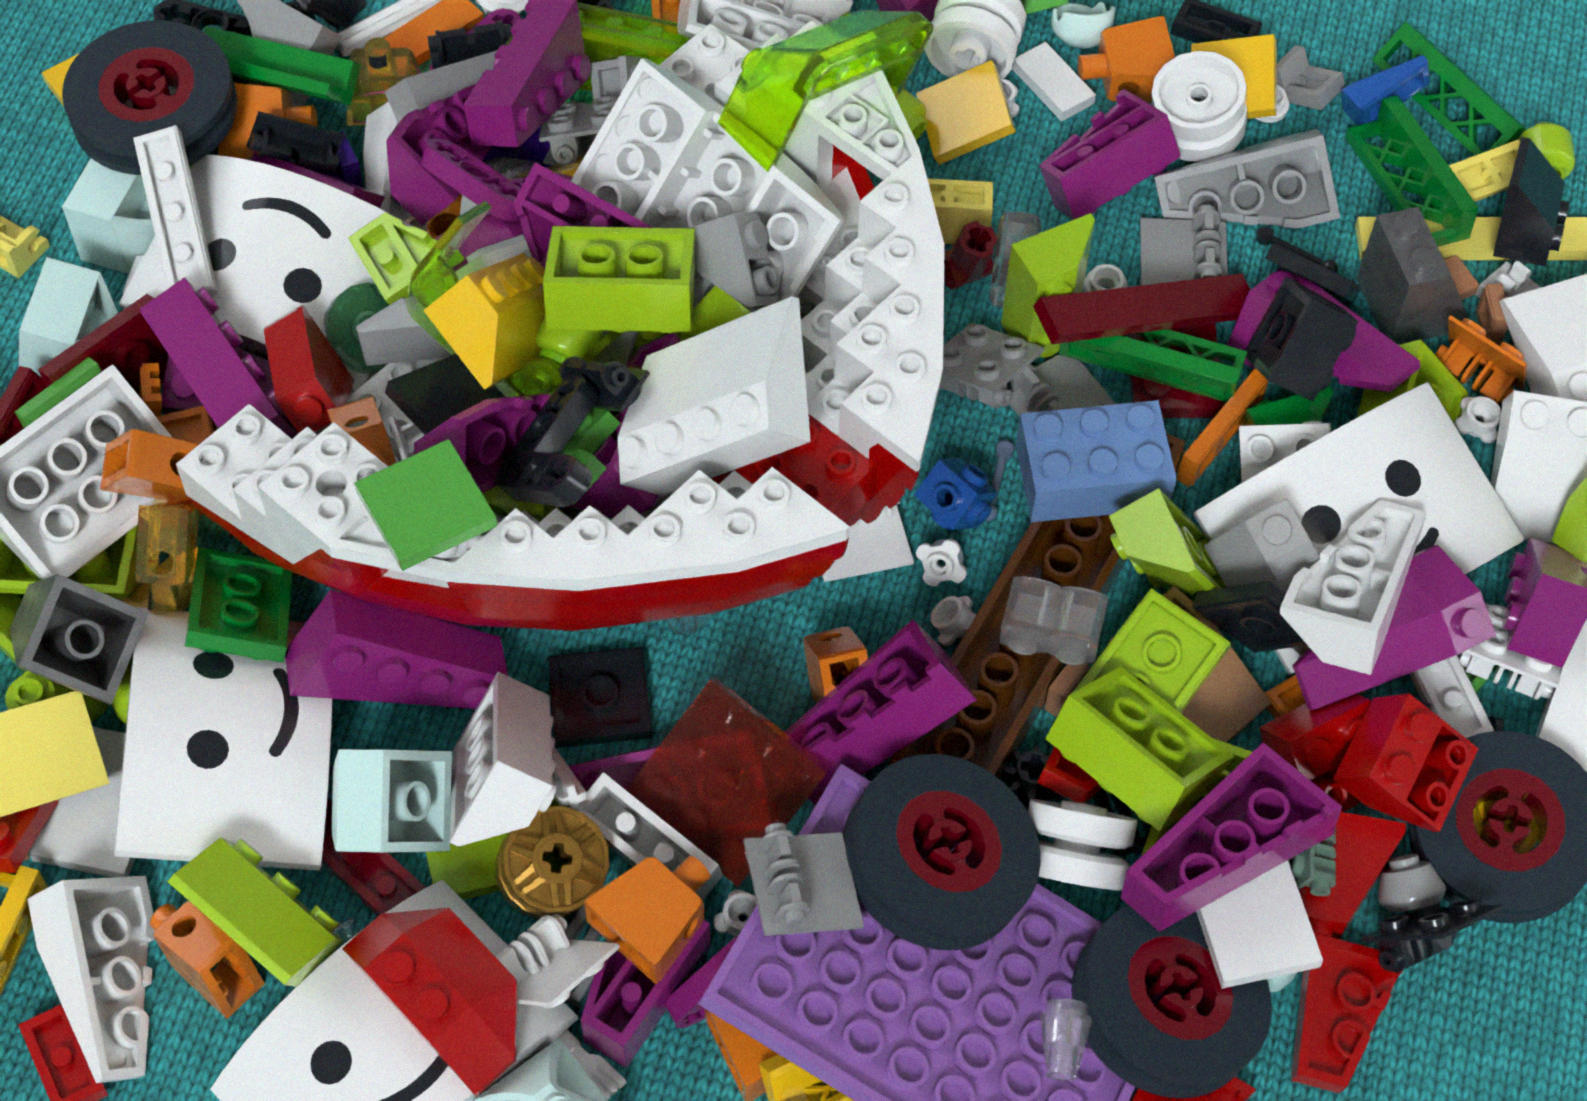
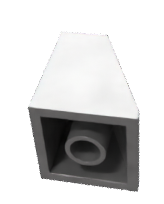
M1419 207L1377 215L1356 280L1380 332L1398 345L1420 339L1425 340L1448 335V318L1450 315L1461 322L1464 318L1468 319L1453 278Z
M59 574L29 584L10 627L16 666L104 703L112 704L149 613Z

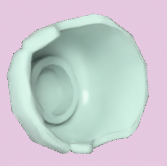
M1099 2L1093 8L1075 3L1058 6L1052 11V30L1058 38L1069 46L1081 49L1098 46L1101 32L1106 28L1113 27L1115 7L1111 6L1110 10L1107 11L1103 2Z

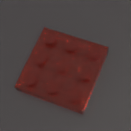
M713 677L637 774L626 791L719 865L722 874L739 887L750 874L744 839L764 837L766 835L765 828L774 823H784L787 827L830 772V769L718 678Z

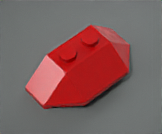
M450 908L382 913L342 948L476 1098L516 1062L518 981Z

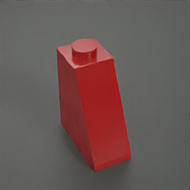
M302 305L264 328L276 402L298 433L306 427L316 432L330 424L331 421L327 410L347 404L354 383V378L305 306Z
M1340 812L1336 824V844L1332 846L1336 849V858L1333 859V861H1336V885L1331 888V894L1328 896L1312 895L1310 887L1306 886L1299 890L1313 933L1336 939L1342 937L1381 876V871L1388 865V860L1395 854L1406 832V823Z

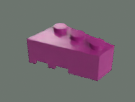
M1530 537L1523 553L1515 552L1512 556L1506 578L1511 579L1504 598V603L1509 605L1502 622V628L1508 630L1507 649L1563 668L1587 619V563L1580 561L1561 547Z

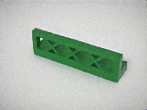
M1407 22L1399 28L1372 59L1383 71L1392 68L1393 66L1387 60L1403 43L1412 50V59L1423 55L1428 60L1429 73H1437L1440 76V94L1423 95L1419 91L1412 98L1474 155L1485 152L1477 145V127L1494 125L1503 134L1489 150L1518 140L1520 135L1527 130L1426 36ZM1448 84L1457 92L1448 93ZM1465 99L1469 102V120L1452 122L1448 118V100ZM1440 101V110L1432 102ZM1477 111L1486 119L1477 120ZM1460 128H1469V137Z
M209 26L205 27L204 33L211 37L224 52L233 78L270 87H279L294 93L347 106L351 105L361 64Z
M1398 95L1382 99L1377 121L1347 128L1346 140L1396 211L1419 207L1424 219L1442 224L1445 230L1431 233L1437 247L1470 239L1479 207ZM1379 135L1385 147L1383 149L1367 144L1364 139ZM1384 162L1401 167L1405 172L1404 177L1387 172L1383 167ZM1403 191L1422 196L1425 200L1424 205L1406 200L1402 195Z
M1169 329L1135 333V335L1141 336L1144 342L1120 335L1060 343L1059 355L1224 402H1227L1234 396L1247 355L1245 350ZM1173 345L1182 347L1187 354L1168 349V347ZM1218 357L1232 361L1234 365L1232 367L1211 360Z

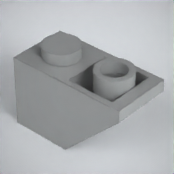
M734 212L689 227L695 229V263L700 276L748 308L767 307L780 301L778 296L779 280L775 270L771 267L766 246L768 235L765 226L760 221L759 213Z

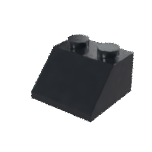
M1521 137L1493 256L1546 267L1549 251H1559L1570 201L1561 200L1565 182L1530 138Z
M1286 276L1245 350L1247 351L1246 358L1266 380L1314 402L1319 391H1323L1329 385L1333 376V366L1341 352L1346 351L1351 346L1356 335L1355 327L1359 321L1345 309Z

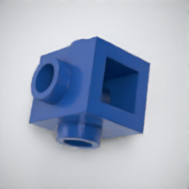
M960 458L939 459L914 496L932 511L930 516L938 525L947 530H959L980 526L992 511L990 504L998 492L987 483L989 477L983 470L971 463H965Z

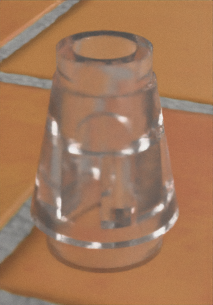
M1072 999L1048 1000L1046 1002V1011L1040 1014L1046 1076L1059 1081L1077 1080L1078 1069H1080L1092 1023V1018L1088 1016V1005Z

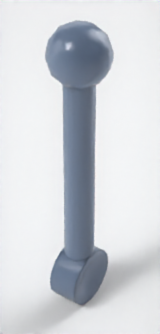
M1005 440L1000 441L996 446L998 461L991 486L998 493L1006 462L1012 458L1014 453L1013 444ZM998 494L990 504L992 511L986 521H992L998 515V510L995 506Z

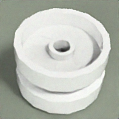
M938 0L934 19L930 23L925 38L924 50L930 63L942 74L951 78L992 60L997 67L999 77L1004 79L1012 70L1017 54V46L1021 41L1025 28L1027 14L1020 0Z
M1206 51L1181 54L1164 64L1154 78L1151 92L1152 106L1167 114L1181 155L1179 159L1200 162L1234 150L1245 136L1247 125V86L1243 72L1227 57L1216 52Z
M1030 799L1028 814L1033 822L1036 833L1054 838V842L1038 840L1040 847L1039 877L1087 887L1123 890L1126 870L1129 869V864L1122 857L1102 852L1100 849L1101 847L1126 849L1133 846L1137 819L1107 812L1106 808L1064 800H1062V803Z

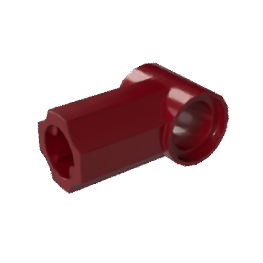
M978 221L971 222L963 226L952 249L944 251V283L949 289L954 290L993 274L992 255L998 238L992 227L981 225Z

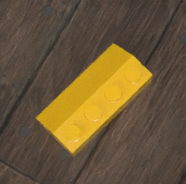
M525 253L466 275L423 310L484 390L541 360L538 356L541 349L537 345L536 337L545 315L543 291L545 269L533 257L528 258Z

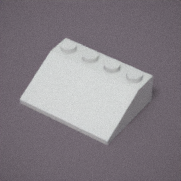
M1587 274L1500 300L1499 303L1515 348L1524 355L1523 361L1527 363L1526 379L1531 393L1587 402Z
M791 296L646 356L642 370H648L650 375L640 387L639 397L633 404L628 406L617 437L620 485L663 496L676 491L698 470L702 471L709 478H713L811 442L799 298Z
M113 364L0 446V539L40 580L56 574L69 578L169 502L167 500L100 490L107 443L132 428L173 438ZM149 506L150 511H149V509H148V510L142 509V510L140 511V509H141L142 507Z
M1514 390L1503 400L1490 484L1525 540L1528 541L1531 537L1556 545L1551 540L1566 502L1587 477V402Z

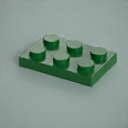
M198 547L185 646L198 648L210 653L222 652L246 656L255 660H270L283 663L287 648L292 572L267 559Z

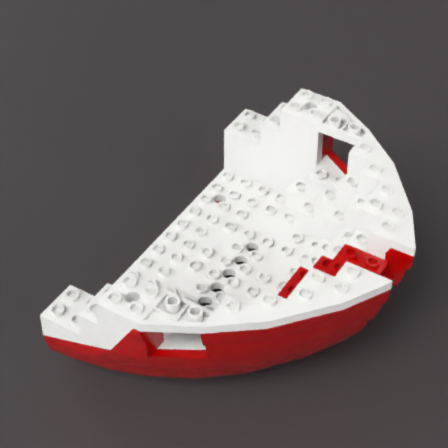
M812 20L788 40H785L776 33L753 53L710 23L659 65L718 102L769 140L819 186L845 219L797 296L800 309L806 300L816 304V307L801 320L811 442L713 478H709L702 471L698 470L676 491L663 496L659 495L657 501L647 511L638 513L627 505L612 520L590 505L583 512L571 506L559 507L569 517L555 508L541 522L537 521L525 510L520 512L517 508L506 517L494 512L497 519V527L402 571L356 493L354 482L388 466L334 422L316 432L306 427L291 439L253 406L248 404L176 463L185 493L191 504L202 514L234 535L252 552L288 571L363 601L464 625L579 631L713 614L806 587L813 578L822 576L833 565L835 560L844 556L848 545L850 526L854 525L859 519H862L867 524L873 522L880 516L885 506L891 509L901 500L906 488L910 491L914 488L918 479L942 380L945 244L919 146L882 68ZM866 169L883 181L874 187ZM444 358L388 363L350 395L347 404L373 396L390 441L394 438L389 418L393 416L402 426L410 423L411 420L385 394L388 381ZM537 361L494 385L506 397L553 393L563 380L557 376L558 370L553 371L548 366H543ZM367 420L354 422L348 427L360 426L366 423Z

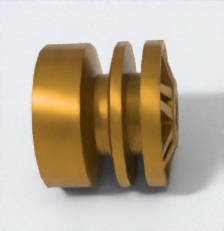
M565 806L548 807L545 812L538 810L529 827L512 831L501 842L495 860L496 883L505 901L520 914L537 920L544 915L551 916L554 913L565 917L579 910L585 905L584 901L601 889L609 869L608 844L599 826L584 813ZM553 849L558 850L559 859L566 861V865L559 868L556 873L551 872V864L543 861L542 858L546 857Z

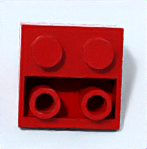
M1410 693L1372 698L1333 781L1369 808L1429 831L1440 832L1479 748Z
M1354 694L1315 710H1309L1305 703L1259 727L1263 742L1342 806L1341 812L1361 803V801L1333 781V778L1371 703L1370 699Z

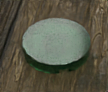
M362 283L350 286L331 301L324 314L326 339L346 368L356 373L375 374L387 365H366L355 328L389 306L376 284Z

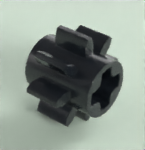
M1035 746L1033 751L1026 752L1023 755L1017 750L1014 751L1012 757L1013 767H1004L1002 781L1013 783L1010 789L1022 803L1026 804L1027 810L1030 799L1053 801L1055 796L1053 790L1037 783L1049 759V756L1040 752L1039 746ZM1029 776H1036L1037 780H1031Z

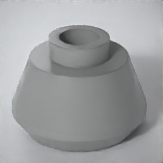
M1407 854L1388 860L1390 868L1381 871L1378 902L1389 912H1403L1424 908L1440 902L1445 894L1446 885L1429 861H1420L1418 854Z

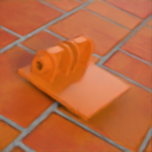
M1450 315L1448 318L1449 344L1451 346L1447 347L1442 344L1436 351L1435 356L1457 379L1473 359L1460 379L1461 383L1466 384L1480 365L1484 366L1471 387L1472 390L1477 391L1490 373L1493 372L1479 391V394L1490 398L1500 405L1514 391L1512 389L1514 386L1524 391L1527 375V363L1523 361L1524 355L1505 342H1502L1499 346L1486 338V331L1474 321L1464 318L1461 322Z

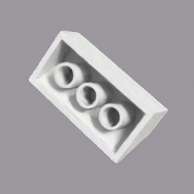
M497 672L453 748L449 843L459 847L529 827L538 810L545 812L548 809L557 788L552 779L556 762L552 760V749L555 739L551 737V728L554 717L550 715L549 695Z

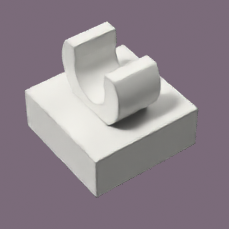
M1506 261L1479 285L1475 295L1481 298L1487 284L1502 283L1506 298L1538 289L1540 286L1529 278L1531 270L1522 263L1516 261L1511 265Z

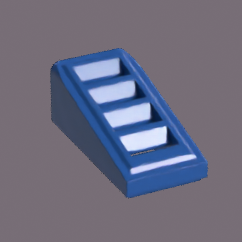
M1422 55L1344 87L1340 90L1343 110L1357 126L1377 121L1382 99L1398 95L1401 101L1405 102L1429 85L1428 60Z

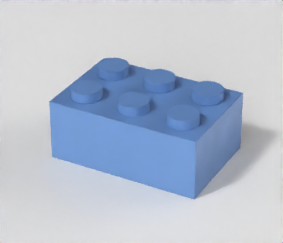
M1159 400L1020 413L1015 445L1031 522L1111 515L1158 488L1170 500L1172 499L1177 479Z

